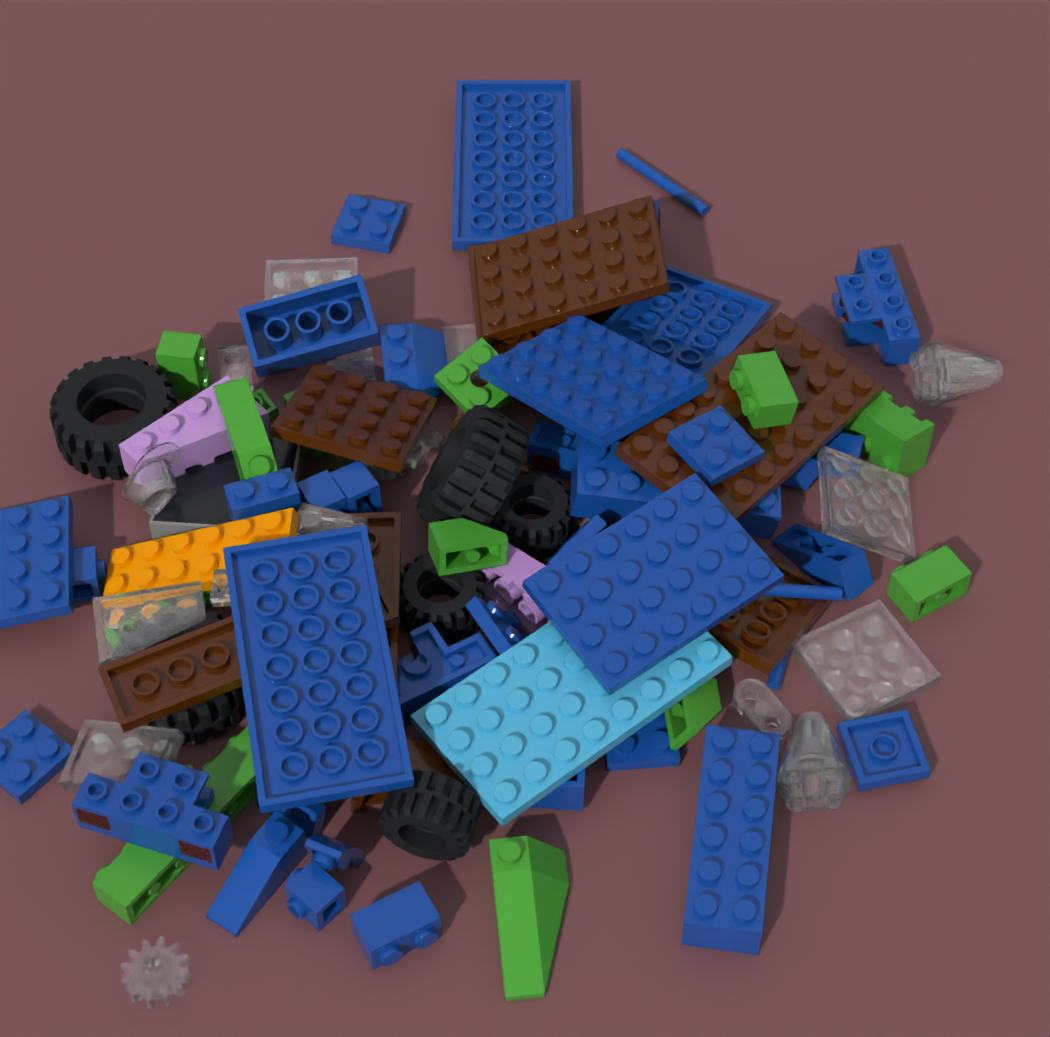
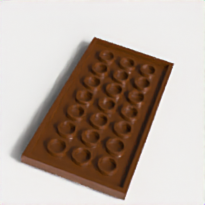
M780 312L702 376L707 379L708 391L636 430L617 446L615 456L664 493L696 473L666 441L668 432L721 405L765 451L761 461L709 488L739 522L881 395L884 386L784 313ZM776 351L799 404L791 424L753 429L748 417L742 413L741 401L736 390L731 388L729 381L730 371L733 370L738 355Z

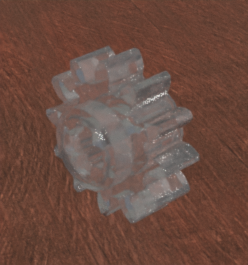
M159 937L156 946L151 947L150 943L143 939V950L140 953L134 949L128 950L132 963L120 964L122 974L125 976L121 980L123 989L126 992L131 991L130 995L135 1004L145 997L149 1009L155 1006L156 999H162L163 1004L168 1007L171 1003L169 995L175 993L177 996H184L181 982L187 983L192 980L190 970L187 969L191 965L188 954H181L178 942H174L167 948L164 938Z

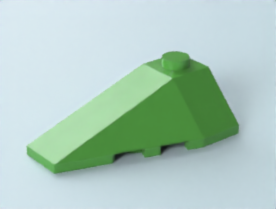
M529 836L489 839V862L505 1001L545 997L558 931L561 926L562 913L569 890L565 851Z

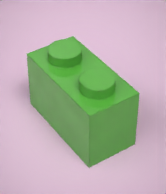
M164 330L155 353L158 368L170 379L175 390L176 399L189 400L212 384V371L207 368L208 349L203 346L201 334Z
M776 351L738 355L734 368L730 371L729 381L731 388L736 390L739 396L742 413L748 417L752 428L758 429L791 424L799 401Z
M945 545L935 551H927L918 560L907 566L901 565L897 567L890 575L887 596L913 623L967 594L972 572Z

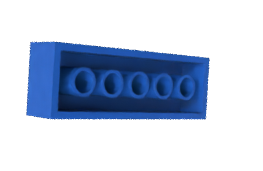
M578 437L572 457L570 516L593 518L598 514L603 520L619 521L663 492L615 456L616 448L622 443L621 441H616L605 448H601L584 437ZM781 485L738 522L751 537L772 539L781 520Z
M706 725L681 945L753 955L759 954L763 932L780 734Z

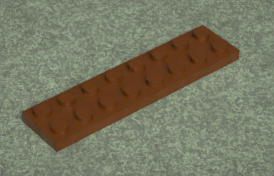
M375 570L385 628L388 629L400 624V618ZM233 616L98 667L123 733L242 686Z

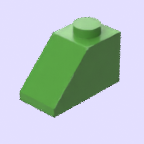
M465 518L428 523V551L439 576L507 565L508 537L506 533Z
M711 678L665 711L670 749L678 750L722 709L715 678Z

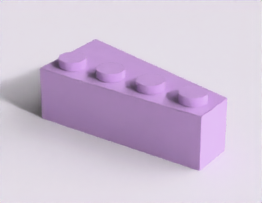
M225 376L119 444L124 470L144 490L185 474V469L191 466L201 464L205 466L215 462L214 457L232 450L213 389L215 385L232 381L229 376ZM256 402L268 439H273L271 437L269 412Z
M508 543L507 565L479 569L482 575V582H484V596L496 602L502 610H512L522 621L520 627L531 635L550 621L523 589V580L544 568L545 565Z

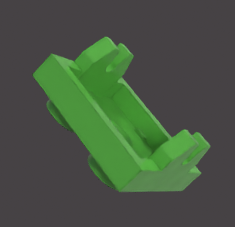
M480 338L434 375V382L465 413L475 405H486L499 412L500 408L505 410L509 406L513 397L490 383L483 387H477L472 384L470 377L474 372L479 371L478 366L499 355L483 338Z

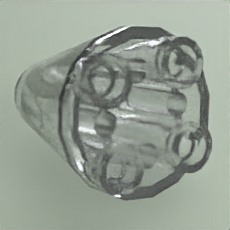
M938 342L923 344L918 352H912L909 357V367L913 371V399L916 403H923L926 406H941L989 389L995 384H999L1003 378V366L998 359Z
M817 712L803 713L798 717L791 731L777 770L776 788L780 797L785 800L786 807L793 812L804 810L818 811L828 808L832 810L840 809L845 805L846 796L850 792L851 775L824 716Z

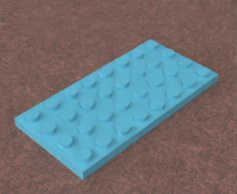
M548 622L411 714L410 718L412 725L463 783L474 792V795L479 798L480 802L503 827L732 664L733 656L707 631L609 696L551 622Z

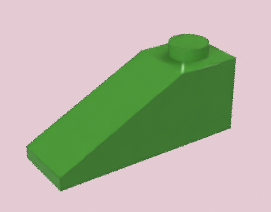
M247 377L213 386L240 480L278 471L272 447Z

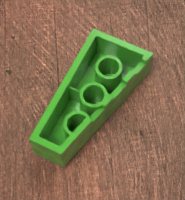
M882 391L881 395L840 432L864 437L861 454H864L872 461L882 475H886L894 484H897L925 467L935 424L928 419L921 422L915 418L916 415L913 409L907 405L900 408L893 403V396Z

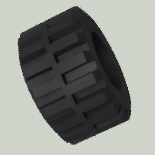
M528 471L526 475H522L519 472L510 493L507 494L503 505L499 511L497 510L490 522V528L506 533L508 543L537 561L543 562L544 557L550 558L573 536L574 516H570L571 495L569 487L561 485L562 480L557 477L549 478V474L542 472L541 475L535 474V471ZM538 514L543 517L539 519H525L520 516Z
M430 553L425 558L422 555L416 557L414 564L408 562L404 566V573L401 572L400 621L404 631L409 632L432 622L445 643L451 642L453 645L460 642L461 637L466 639L472 636V629L478 630L480 626L465 605L474 596L484 600V582H482L480 571L473 570L439 576ZM435 595L454 597V599L444 603H434L426 600Z
M412 770L414 787L410 786L408 788L388 791L378 818L379 830L383 832V835L392 844L413 855L437 861L456 860V858H462L469 850L482 811L479 798L473 795L474 792L471 789L462 785L463 783L446 775L427 770Z

